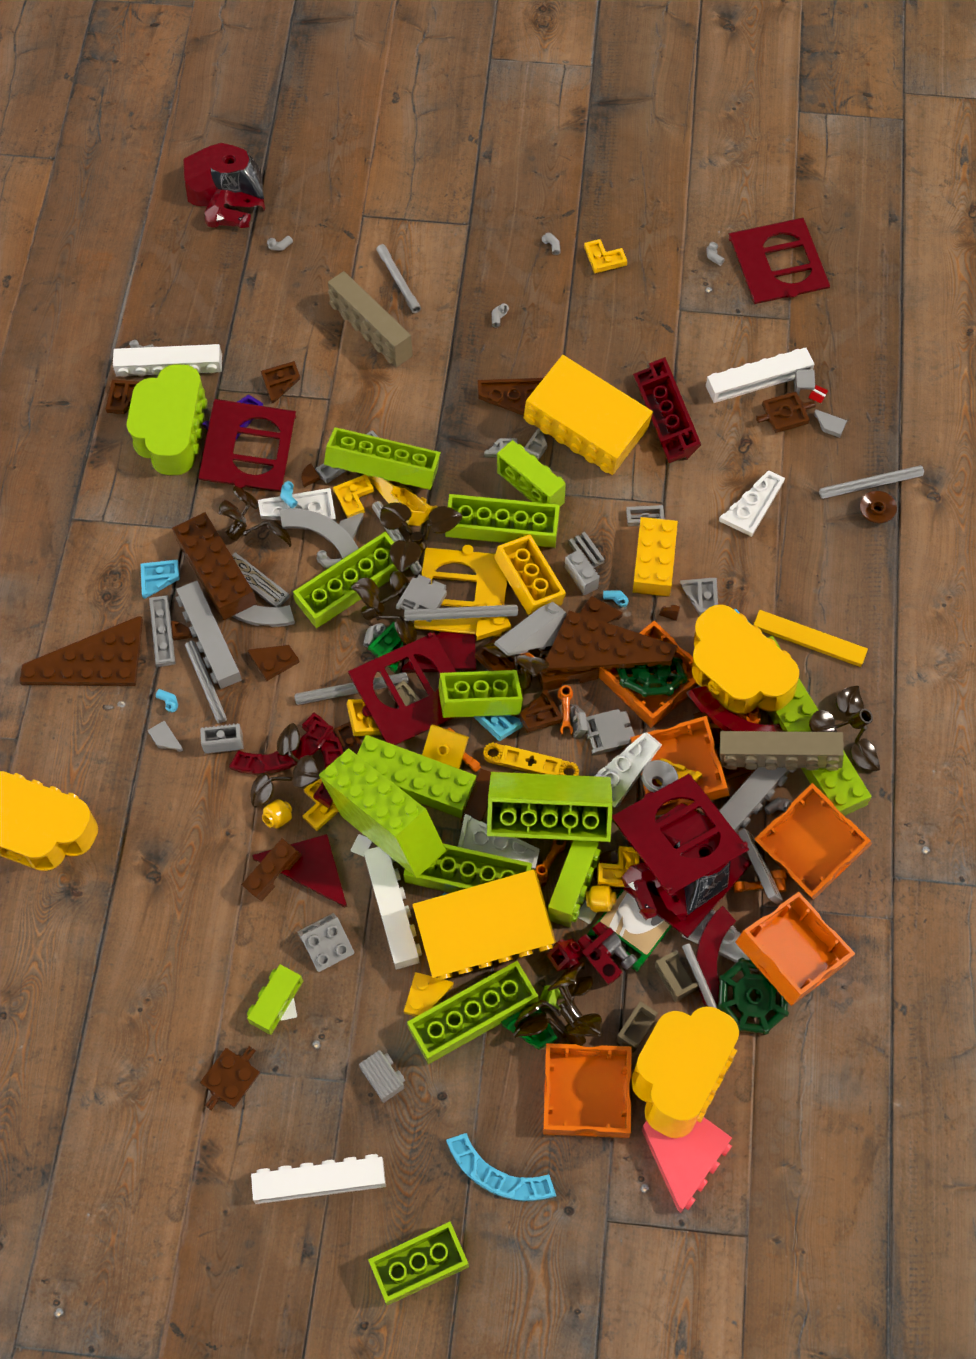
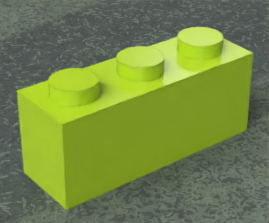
M281 964L277 969H273L269 976V983L266 987L263 986L258 994L259 999L255 1005L252 1004L247 1012L249 1023L272 1035L303 983L301 975Z

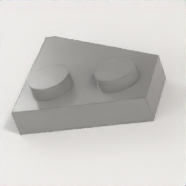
M717 578L680 580L682 589L699 615L709 607L718 605Z

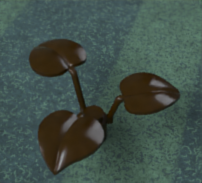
M234 486L233 491L235 495L246 503V507L240 513L234 504L227 500L222 501L219 507V515H225L235 520L225 531L232 540L237 541L242 535L246 536L248 533L267 525L273 533L291 547L289 533L274 520H266L246 530L247 524L244 515L250 506L257 509L259 504L253 495L238 486Z
M389 503L383 506L380 513L382 525L386 529L396 530L403 524L410 535V540L408 539L407 542L398 540L390 548V557L397 570L402 573L419 559L421 552L427 548L426 540H428L431 527L434 533H446L462 520V514L447 506L436 507L429 514L431 523L427 525L425 535L420 532L412 533L406 522L411 518L412 514L409 507L405 504Z
M399 571L392 572L390 584L396 592L380 602L378 586L371 578L366 577L356 581L351 588L358 593L366 604L361 609L363 617L368 621L374 618L376 620L397 619L395 620V628L404 645L416 641L417 631L412 621H406L401 616L382 615L384 603L397 595L400 598L410 583L406 576Z
M495 642L483 646L482 649H486L488 652L499 657H513L520 688L528 689L531 686L532 676L535 677L538 673L549 667V663L542 658L548 656L552 646L546 647L545 650H540L541 654L539 657L525 655L517 657V654L507 656L495 645Z
M859 686L845 688L836 696V706L840 712L846 713V717L851 718L835 725L834 717L828 711L818 710L811 716L809 727L812 732H837L836 728L850 723L853 728L861 729L855 739L856 745H853L850 749L851 758L855 765L861 769L879 771L880 764L874 746L865 738L860 740L864 731L867 730L866 725L873 721V715L868 709H864Z
M294 723L289 724L277 740L278 753L282 756L288 754L290 758L297 762V766L293 769V777L269 778L267 773L260 774L251 787L250 797L254 807L262 806L271 799L274 791L273 781H292L295 787L302 788L320 779V772L312 756L305 755L299 760L292 753L298 749L300 744V733Z
M582 962L564 972L548 988V992L556 988L560 990L564 1001L558 1005L559 1010L549 1002L541 999L526 1007L517 1017L514 1026L517 1027L522 1019L544 1006L553 1010L558 1017L562 1015L568 1024L578 1020L582 1013L575 1005L567 985L576 984L577 974L580 969L585 968V963Z
M591 976L576 978V984L567 985L573 1001L575 996H583L591 989L593 980ZM538 1012L522 1019L514 1032L515 1038L518 1036L536 1035L544 1031L549 1023L562 1035V1038L567 1037L569 1044L583 1046L586 1043L585 1036L601 1037L602 1018L596 1013L586 1014L573 1023L567 1024L565 1031H563L551 1018H547L546 1013Z

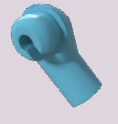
M286 481L282 485L280 497L290 508H295L298 502L292 497L294 485L292 482Z
M603 591V600H613L620 607L628 605L629 600L622 591Z
M158 689L156 698L165 701V709L167 711L175 712L178 708L176 696Z

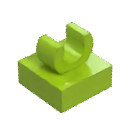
M551 985L544 986L539 1000L543 999L555 1008L560 1009L556 1003L557 999H564L560 990L556 988L548 992V988Z

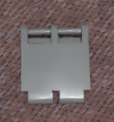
M419 574L417 578L413 577L399 599L396 609L439 608L447 596L446 585L435 580L431 585L430 578Z
M619 709L586 717L588 734L586 736L593 748L591 750L592 755L626 748L631 743L630 737L635 736L632 727H627L631 724L627 711L620 712Z

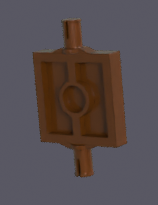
M797 392L781 395L762 402L765 414L756 416L757 423L769 421L775 433L809 424L810 419L806 410L815 408L816 404L814 400L804 403L799 398Z
M248 1046L241 1056L225 1048L200 1081V1084L206 1087L212 1094L204 1106L212 1111L220 1100L228 1103L235 1109L260 1075V1072L249 1063V1059L256 1052L255 1049Z

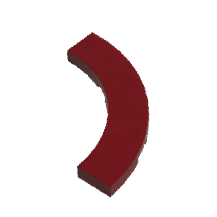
M707 686L694 688L688 692L702 713L705 712L713 720L712 722L724 731L784 732L780 724H757L736 716L714 698Z
M313 712L302 724V729L307 732L315 720L325 724L328 723ZM332 731L329 738L320 747L324 757L325 769L344 753L338 737ZM322 782L314 793L313 798L327 808H330L334 802Z
M315 720L310 729L300 738L299 747L292 752L293 755L299 760L305 755L312 756L329 738L334 730L333 726ZM238 750L229 768L240 773L260 775L262 773L271 774L296 766L297 762L290 758L288 754L285 756L280 755L278 751L262 755Z
M723 905L707 922L696 950L697 962L716 1005H718L719 998L717 974L719 948L726 933L736 922ZM698 987V988H699V991H700V995H701V997H702V1002H703V1004H704L705 1007H708L707 1004H706V1001H705V999H704V997H703V994H702V992H701V990H700V987Z

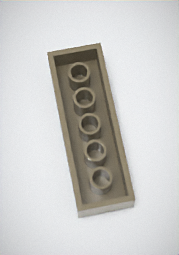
M345 271L328 281L329 303L334 310L337 309L342 318L346 321L348 320L352 327L359 331L367 342L370 341L376 351L381 352L390 364L392 363L395 367H398L413 356L411 334Z
M720 731L721 767L726 769L745 767L746 769L754 770L757 767H765L768 770H775L779 767L786 768L787 770H796L798 768L817 770L818 768H826L827 770L835 771L843 766V732Z

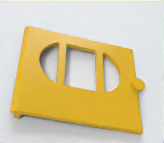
M471 545L463 546L462 551L425 548L421 575L430 578L431 585L433 578L477 582L475 600L473 602L444 599L441 606H479L480 601L498 596L501 605L505 604L507 579L494 559L495 554L473 552ZM459 563L470 567L476 575L436 572V570L446 564ZM478 618L437 619L431 622L415 620L414 628L476 634ZM499 633V634H496V635H493V636H499V637H501L502 633Z

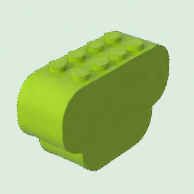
M180 364L169 365L161 370L157 378L144 379L133 390L127 419V429L133 438V447L138 455L144 458H151L154 469L164 475H181L188 472L194 465L196 454H199L198 440L202 438L201 424L205 421L203 412L204 409H207V399L199 372L194 367Z

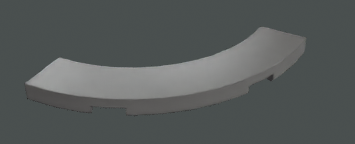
M304 509L279 510L283 529L299 528L316 532L337 548L342 559L359 549L350 534L327 516Z
M254 605L232 616L242 622L256 626L281 627L295 624L290 605L283 607Z

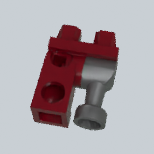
M600 921L592 928L599 937L592 942L585 934L578 940V943L583 949L582 953L607 984L611 985L623 974L610 958L614 953L623 961L621 966L625 971L638 959L634 954L628 955L621 945V940L611 927L608 928Z

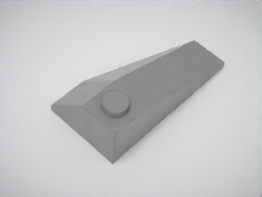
M554 602L548 603L537 609L495 641V645L507 656L528 653L530 649L536 648L539 651L545 650L546 647L553 645L567 614Z

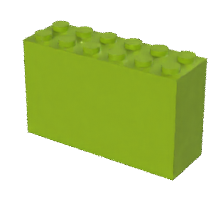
M349 748L319 774L341 817L414 877L418 878L446 852L426 808Z
M491 772L488 794L487 836L610 842L613 805L611 777Z

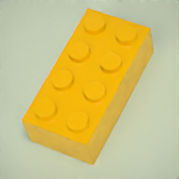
M641 517L632 593L670 597L678 521Z
M530 534L497 547L494 559L528 616L551 602L558 606L562 605L566 592Z

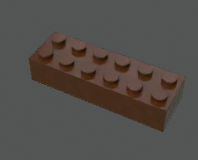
M206 512L172 528L177 543L223 620L257 604L252 588Z

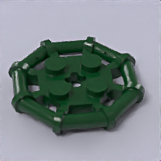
M674 657L671 665L648 666L645 664L634 665L632 668L615 667L620 677V685L623 688H629L641 694L645 698L651 695H673L674 691L681 684L686 683L688 679L680 657Z
M743 957L739 958L735 965L718 978L719 998L718 1005L716 1006L735 1020L739 1032L746 1031L767 1035L784 1017H788V1002L780 994L779 1005H776L777 989L767 981L768 979L762 972L761 975L750 974L749 968L758 969L751 960L744 959ZM739 971H742L744 976L737 982L731 979ZM728 986L733 987L732 1000L727 1001ZM752 990H755V994L759 995V999H755V1002L749 997ZM734 1005L736 1010L742 1014L739 1019L729 1008L730 1006ZM770 1010L775 1011L776 1014L767 1021L765 1015ZM747 1018H758L759 1024L746 1023Z

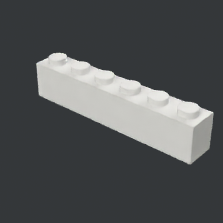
M219 344L114 349L113 368L116 377L159 375L162 369L174 364L192 366L199 373L222 372V353Z
M807 348L795 349L792 352L778 354L772 358H764L758 362L747 363L741 367L730 368L720 373H713L707 376L706 388L713 403L794 380L797 369L813 370L814 362Z
M379 847L364 850L366 864L395 969L420 963L419 956L422 955L419 943L415 944L413 937L417 936L414 924H409L408 918L411 917L409 906H404L405 892L403 887L399 888L397 882L401 880L398 868L394 869L392 862L396 861Z
M377 1154L366 1155L365 1159L357 1160L356 1157H348L343 1159L344 1162L335 1163V1160L322 1161V1165L313 1166V1163L300 1164L299 1168L281 1166L276 1171H270L268 1168L258 1169L257 1173L251 1174L253 1201L255 1204L383 1188L386 1187L383 1158L378 1157Z

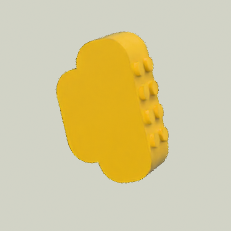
M711 606L698 617L695 624L692 675L698 685L701 687L707 686L711 694L722 706L735 714H747L757 706L762 710L772 712L784 708L793 699L799 679V668L787 651H782L777 647L773 639L764 636L757 626L751 625L743 614H738L729 606Z
M0 771L1 857L39 871H49L59 866L65 856H79L91 848L98 834V824L87 804L79 799L77 795L62 793L61 790L53 786L45 787L41 782L34 779L32 781L26 780L24 776L18 773L13 775Z
M702 1007L694 1011L691 1016L684 1012L671 1011L665 1013L658 1020L639 1054L631 1077L632 1089L641 1100L646 1102L645 1118L654 1130L667 1137L681 1138L692 1131L697 1121L702 1122L737 1052L734 1047L739 1037V1028L730 1015L714 1007Z

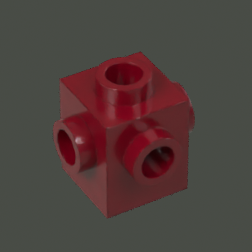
M574 939L559 940L546 954L557 971L575 967L580 964L579 960L584 956L580 946Z

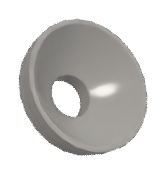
M662 760L650 761L642 772V782L651 792H656L678 780L675 768ZM652 779H659L662 786L657 787L653 785Z

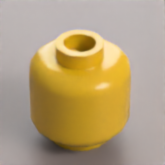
M276 799L264 807L262 819L268 827L278 829L291 820L292 807L287 801L284 802L283 800Z
M608 885L592 886L586 892V905L593 912H609L612 910L613 905L617 903L616 892H612L611 887Z

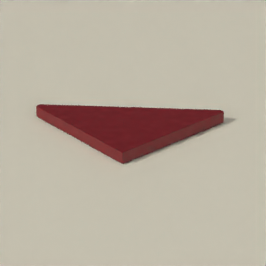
M441 631L436 635L456 671H476L475 634ZM414 656L422 672H438L433 663L428 659ZM409 661L402 667V673L415 672Z
M325 834L290 844L302 856L290 870L286 869L280 874L340 904L344 908L347 907L328 835ZM271 850L252 855L253 860L261 863Z

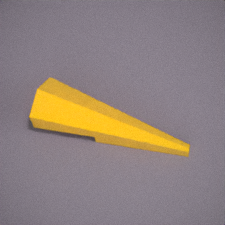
M368 476L370 482L388 503H402L409 507L412 515L406 521L408 525H422L429 519L430 512L438 507L428 505L426 503L427 499L424 497L419 498L411 489L400 482Z

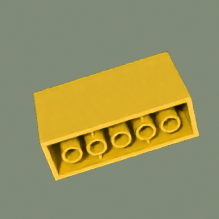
M562 355L526 400L523 418L530 425L538 427L544 434H549L555 438L558 443L569 447L572 452L585 457L589 463L599 466L603 472L613 475L648 430L653 411Z
M534 869L413 904L432 978L438 976L439 980L453 977L452 972L458 971L459 975L473 971L472 967L478 965L479 969L493 965L492 961L497 959L499 963L513 960L512 955L519 954V957L533 954L532 949L539 948L540 952L553 948L552 944L556 943L537 873Z

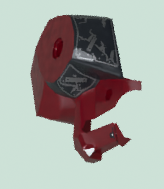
M218 143L183 159L188 202L196 206H207L204 217L208 227L217 228L219 225L239 226V228L249 227L251 214L227 209L224 207L226 203L231 206L240 207L259 205L265 211L261 169L244 149L234 145Z
M680 803L679 805L671 809L669 812L655 820V822H659L667 818L668 816L676 813L677 811L685 808L688 805L685 803ZM696 809L660 830L672 846L677 849L715 828V826L704 813ZM720 834L685 852L682 856L702 858L710 855L720 843ZM730 861L671 895L666 893L645 863L631 865L621 879L624 887L631 889L640 907L639 913L645 920L657 915V909L646 885L648 881H653L667 909L678 916L680 922L686 920L691 912L728 887Z

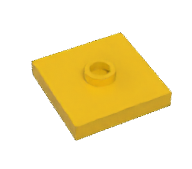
M432 724L422 755L460 769L469 737Z

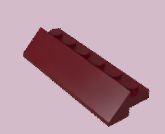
M666 357L649 363V368L633 375L646 407L653 411L652 423L667 460L671 463L684 457L688 460L701 446V442Z

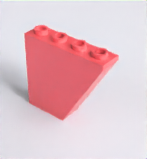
M705 1117L701 1123L696 1122L688 1135L681 1138H671L654 1130L647 1120L642 1127V1132L677 1210L681 1213L684 1208L689 1210L696 1200L693 1198L697 1190L701 1192L708 1181L705 1178L708 1173L714 1174L720 1165L717 1160L721 1154L726 1156L732 1145L729 1143L732 1137Z

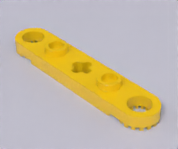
M494 742L488 743L484 747V759L492 764L532 774L566 775L564 770L571 768L575 771L573 775L579 776V768L574 762ZM496 749L499 753L497 756L491 757L488 755V751ZM530 759H534V763H536V764H532V766H528V762H526V761H530Z

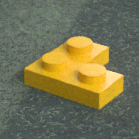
M601 239L584 243V248L594 273L627 266V259L622 248L606 252Z
M364 474L333 487V491L346 517L349 518L359 513H365L359 498L374 492V488L368 476Z
M321 779L304 789V793L316 804L303 815V819L315 831H318L339 812L334 803L330 808H327L313 798L314 793L322 783Z
M619 846L618 865L598 864L597 885L624 887L621 877L631 865L639 864V855L633 847Z

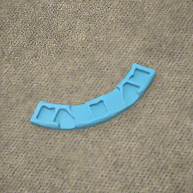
M467 1133L446 1140L451 1154L463 1172L485 1190L500 1197L518 1201H539L556 1197L549 1174L533 1178L510 1176L487 1164L472 1146Z

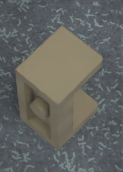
M678 950L662 957L655 963V969L675 1003L696 992L699 987L697 982H692L680 962Z
M640 1001L617 1035L616 1042L622 1046L632 1047L631 1052L634 1053L655 1022L658 1012Z

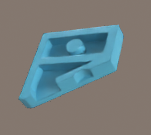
M178 560L141 564L143 599L180 580Z
M512 715L474 716L499 742L523 727L520 719Z

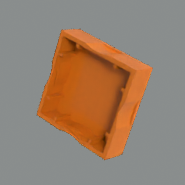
M655 621L644 628L640 634L677 645V652L674 657L682 659L684 672L688 676L687 682L681 684L674 691L673 695L668 696L664 694L651 695L646 698L642 697L641 694L629 688H623L620 685V677L615 667L611 669L599 667V678L650 728L688 697L686 694L688 690L698 686L692 675L693 656L679 647L675 640Z
M707 716L682 722L668 729L647 732L662 744L651 761L664 758L673 764L683 765L689 770L699 771L703 777L697 781V784L711 801L730 796ZM642 734L630 737L631 742L633 743ZM652 779L653 785L660 787L657 784V782L654 779ZM643 784L645 794L650 793L651 791H649ZM687 799L671 800L659 808L656 816L669 812L680 803L690 805L694 801Z
M813 783L791 803L785 813L774 819L754 839L813 900L872 845L871 840L851 820L847 819Z
M797 892L780 904L774 912L763 916L743 930L735 941L791 1006L846 966L855 955L843 939L822 920L819 913L800 892Z
M546 1043L543 1135L629 1138L631 1134L630 1080L632 1047L604 1045L584 1047L577 1044Z

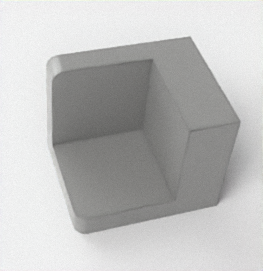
M796 370L794 392H797L798 396L800 389H815L814 370Z

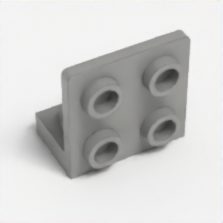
M334 913L297 931L318 972L354 954L345 931Z

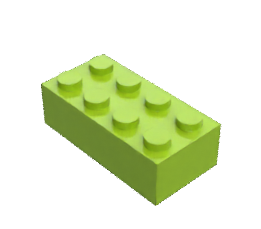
M512 440L497 453V473L531 502L558 504L560 507L565 503V481L553 474L548 466L542 465L534 455H530L525 451L521 444H517Z
M517 670L440 673L438 690L443 718L520 715L523 697Z
M573 840L548 905L550 921L569 928L572 922H577L580 904L584 903L587 887L590 886L593 879L594 868H597L600 860L601 850L598 849V841Z
M451 1221L368 1259L387 1306L469 1268L468 1261Z

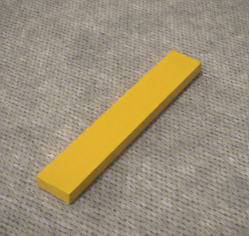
M759 610L754 625L762 632L862 667L868 648Z

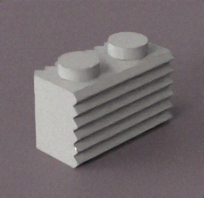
M579 549L566 556L565 569L583 595L598 589L600 575L592 567V564L582 553V550Z
M233 723V725L229 724L228 726L202 727L200 729L201 746L205 754L244 749L243 733L238 723L236 725Z
M378 1050L361 1062L359 1067L384 1103L405 1089L403 1084L405 1079L399 1070L395 1072L392 1068L393 1061L388 1053L383 1055L381 1050Z

